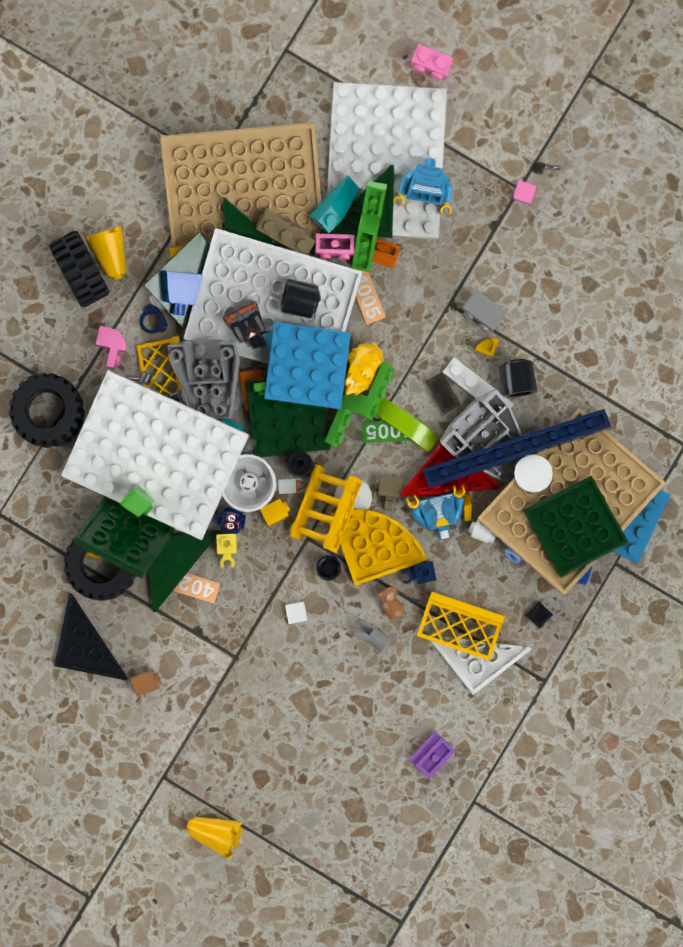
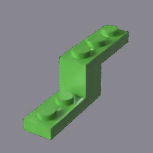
M368 181L352 269L366 272L371 271L387 184Z
M382 362L368 396L362 394L354 396V393L344 395L341 409H338L325 439L327 444L337 448L338 444H341L344 438L343 432L351 422V414L370 421L373 420V417H376L379 411V403L386 395L388 382L394 376V368L390 364Z

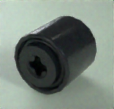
M288 278L282 296L280 312L311 319L313 314L316 313L319 303V286Z
M516 359L507 361L499 366L504 398L522 397L538 392L534 366L531 360Z

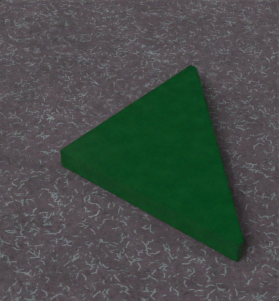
M390 165L386 171L373 181L387 184L377 238L393 237L394 165ZM366 189L354 199L343 220L330 233L321 230L319 234H346L357 237Z
M223 198L225 231L281 247L268 235L257 230L256 224L227 198Z
M219 530L205 532L202 540L189 534L173 535L170 537L148 570L153 612L160 608L216 538Z

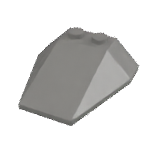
M493 389L476 398L448 425L440 443L454 457L458 458L521 437L523 434L509 402L497 389ZM520 459L484 470L483 472L505 482L514 473L516 464Z

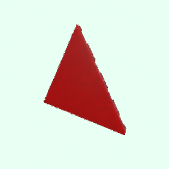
M440 444L399 496L405 498L414 497V495L417 497L454 493V485L457 491H460L462 485H464L465 492L498 490L501 485L481 471L429 489L423 469L456 458Z

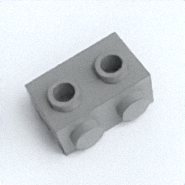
M477 289L462 308L463 315L471 321L474 319L479 323L478 326L483 331H490L491 333L507 313Z

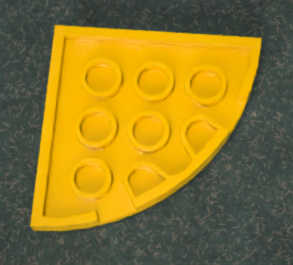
M362 509L352 510L340 545L355 586L427 561L419 542L400 523L378 512ZM332 512L329 514L333 517L336 512Z

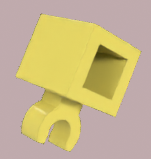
M236 534L217 535V554L223 555L220 561L221 568H224L226 560L231 561L232 568L235 567L232 555L237 554Z

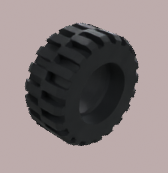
M71 231L49 244L57 264L81 307H87L108 296L110 291L78 231Z
M38 373L37 376L27 377L28 380L22 381L19 384L20 387L14 390L12 393L14 396L9 402V417H11L12 426L23 439L38 447H58L64 442H69L73 435L76 436L78 428L83 424L82 418L85 410L83 409L84 403L80 393L66 378L53 373ZM42 393H53L60 397L64 403V417L59 424L52 428L38 427L32 422L29 415L31 402Z
M74 538L72 539V543L66 549L67 553L64 556L63 562H65L64 572L67 575V580L76 592L89 599L106 601L123 595L129 587H132L137 576L120 567L117 574L108 581L97 582L89 578L83 565L88 550L73 543Z

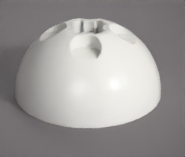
M250 454L240 455L222 495L225 501L233 508L244 512H252L263 508L270 502L276 490V477L272 467L261 457Z

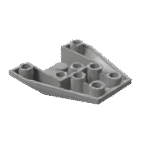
M229 337L192 339L168 345L171 365L191 407L215 419L232 418L240 362L237 342Z

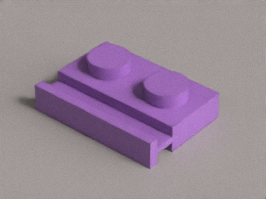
M434 732L409 760L430 779L456 750L439 734Z

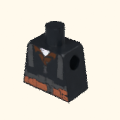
M256 301L223 317L224 322L240 343L249 340L253 350L263 345L258 334L265 331V327Z

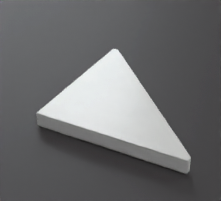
M441 636L442 640L445 642H449L454 639L453 637ZM458 639L463 648L473 645L471 640ZM432 642L472 695L531 650L530 647L496 643L491 659L488 661ZM487 642L476 646L479 653L488 655L490 648Z

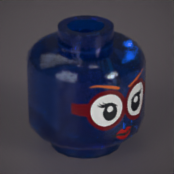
M227 507L223 513H219L217 524L221 525L223 532L238 534L240 530H244L246 515H243V511Z

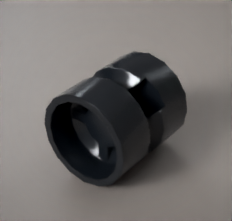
M302 451L293 453L288 460L290 473L296 478L309 476L313 469L310 455Z
M332 555L322 557L316 565L318 576L325 581L335 580L341 573L340 561Z

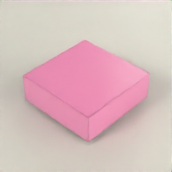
M518 180L512 199L530 205L536 186Z

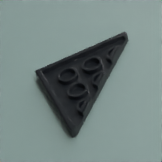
M69 593L54 666L128 681L125 672L74 595Z

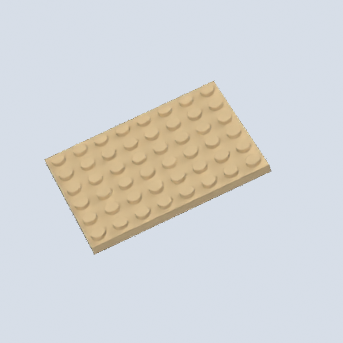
M314 122L160 137L172 248L183 247L197 233H200L211 244L215 228L225 231L223 198H227L255 224L264 209L268 208L314 234L315 237L321 231L308 216L321 203Z
M578 408L567 421L587 414L581 408ZM606 430L538 452L536 455L548 460L552 467L553 476L549 486L540 493H529L519 488L514 478L477 518L478 521L563 596L572 589L596 561L560 579L523 510L592 475L619 526L624 531L666 484L665 481Z

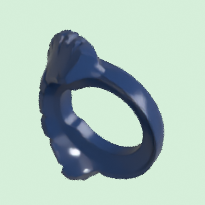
M148 304L143 308L139 323L144 332L148 334L165 332L168 326L165 316L156 306ZM149 314H156L159 318L158 325L153 330L145 328L143 323L144 318Z

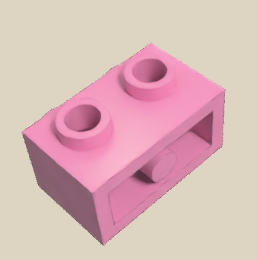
M418 44L410 67L419 73L429 74L436 80L445 81L452 66L453 58Z
M316 234V257H319L321 260H330L331 257H338V260L343 261L350 260V258L354 257V235Z

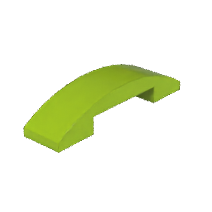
M381 399L376 416L429 453L439 439V436L388 399Z

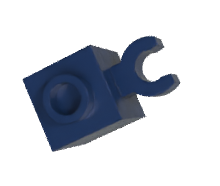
M433 561L413 565L414 571L408 569L401 571V574L408 573L410 576L408 580L403 581V584H409L413 579H416V584L437 580Z

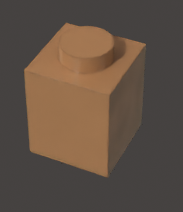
M154 670L130 678L136 696L160 689L159 684H162L159 674L154 673Z

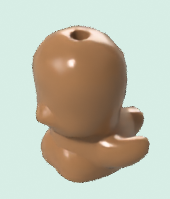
M392 586L381 592L376 598L383 603L382 609L387 617L397 619L403 614L404 608L396 598V595L399 594L398 589Z

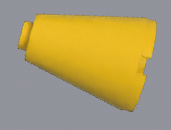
M119 226L85 237L87 244L107 277H112L113 281L123 278V274L126 273L122 227Z
M194 817L193 820L190 819L188 821L186 830L188 835L220 856L231 859L234 855L231 851L233 848L238 847L241 838L242 827L239 826L242 825V822Z

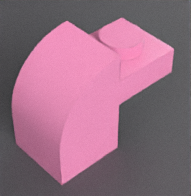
M104 326L99 327L96 346L110 350L106 367L115 370L116 366H120L122 355H119V352L127 353V343L117 330Z

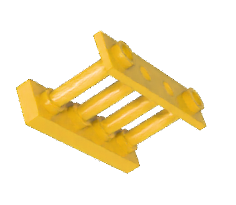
M316 464L315 468L311 471L310 482L296 520L290 528V537L299 541L302 535L324 542L323 548L337 553L363 481L349 475L346 481L325 474L326 469ZM324 481L342 487L344 489L342 497L336 498L318 492L321 482ZM315 499L337 506L335 515L332 517L312 510ZM308 518L330 524L331 527L328 534L325 535L305 528Z

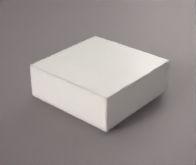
M304 602L285 605L289 624L308 621Z

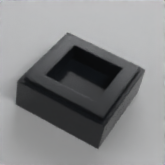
M539 601L526 616L540 629L553 614Z

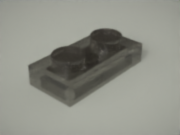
M442 372L425 381L444 415L461 406Z

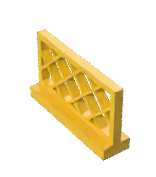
M176 336L171 337V339L136 345L141 375L142 372L146 373L149 365L158 370L149 385L143 383V386L150 389L154 383L161 388L160 394L165 391L170 395L172 393L166 390V387L173 380L177 383L178 388L176 391L183 389L177 376L176 379L173 378L176 375L175 371L171 375L163 371L167 362H171L170 356L166 357L159 352L165 344L183 342L182 337ZM151 348L155 351L149 361L143 357L142 349ZM157 354L165 358L160 368L151 363ZM161 372L169 377L163 387L155 382Z
M431 592L417 637L490 661L505 616ZM431 605L439 607L442 615L432 619L429 613ZM455 612L461 621L450 625L446 615ZM461 615L467 616V618L462 619ZM444 617L448 627L438 631L434 621ZM470 618L475 619L479 627L468 631L464 621ZM432 623L436 631L431 636L422 634L424 626ZM462 623L467 633L456 637L452 627ZM488 624L496 626L495 634L487 638L482 627ZM450 629L454 639L445 642L442 640L440 633ZM480 629L485 639L475 644L470 633ZM468 635L473 645L463 648L458 639ZM486 641L490 648L488 655L479 653L476 646Z

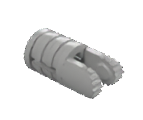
M361 620L359 625L371 634L368 635L360 629H355L353 634L382 652L391 637L377 630V628L366 621Z

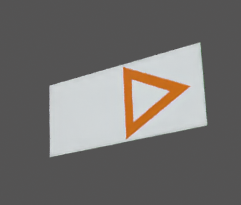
M310 478L278 480L279 494L306 492Z

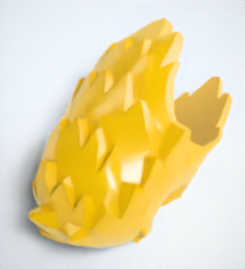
M374 342L371 344H360L348 354L343 393L346 395L354 393V396L362 391L368 390L373 384L380 366L384 362L383 351Z

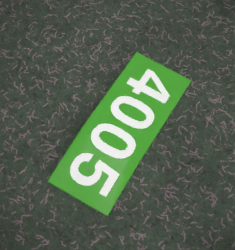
M385 421L362 422L363 443L412 441Z

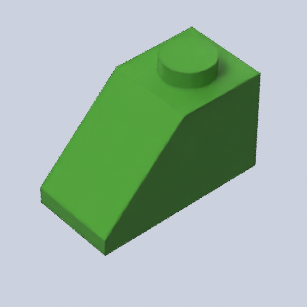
M138 485L120 504L139 517L142 513L146 516L153 509L151 505L155 501Z

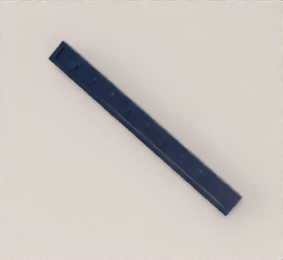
M605 409L425 468L423 469V474L428 488L431 489L527 455L610 429L611 424Z

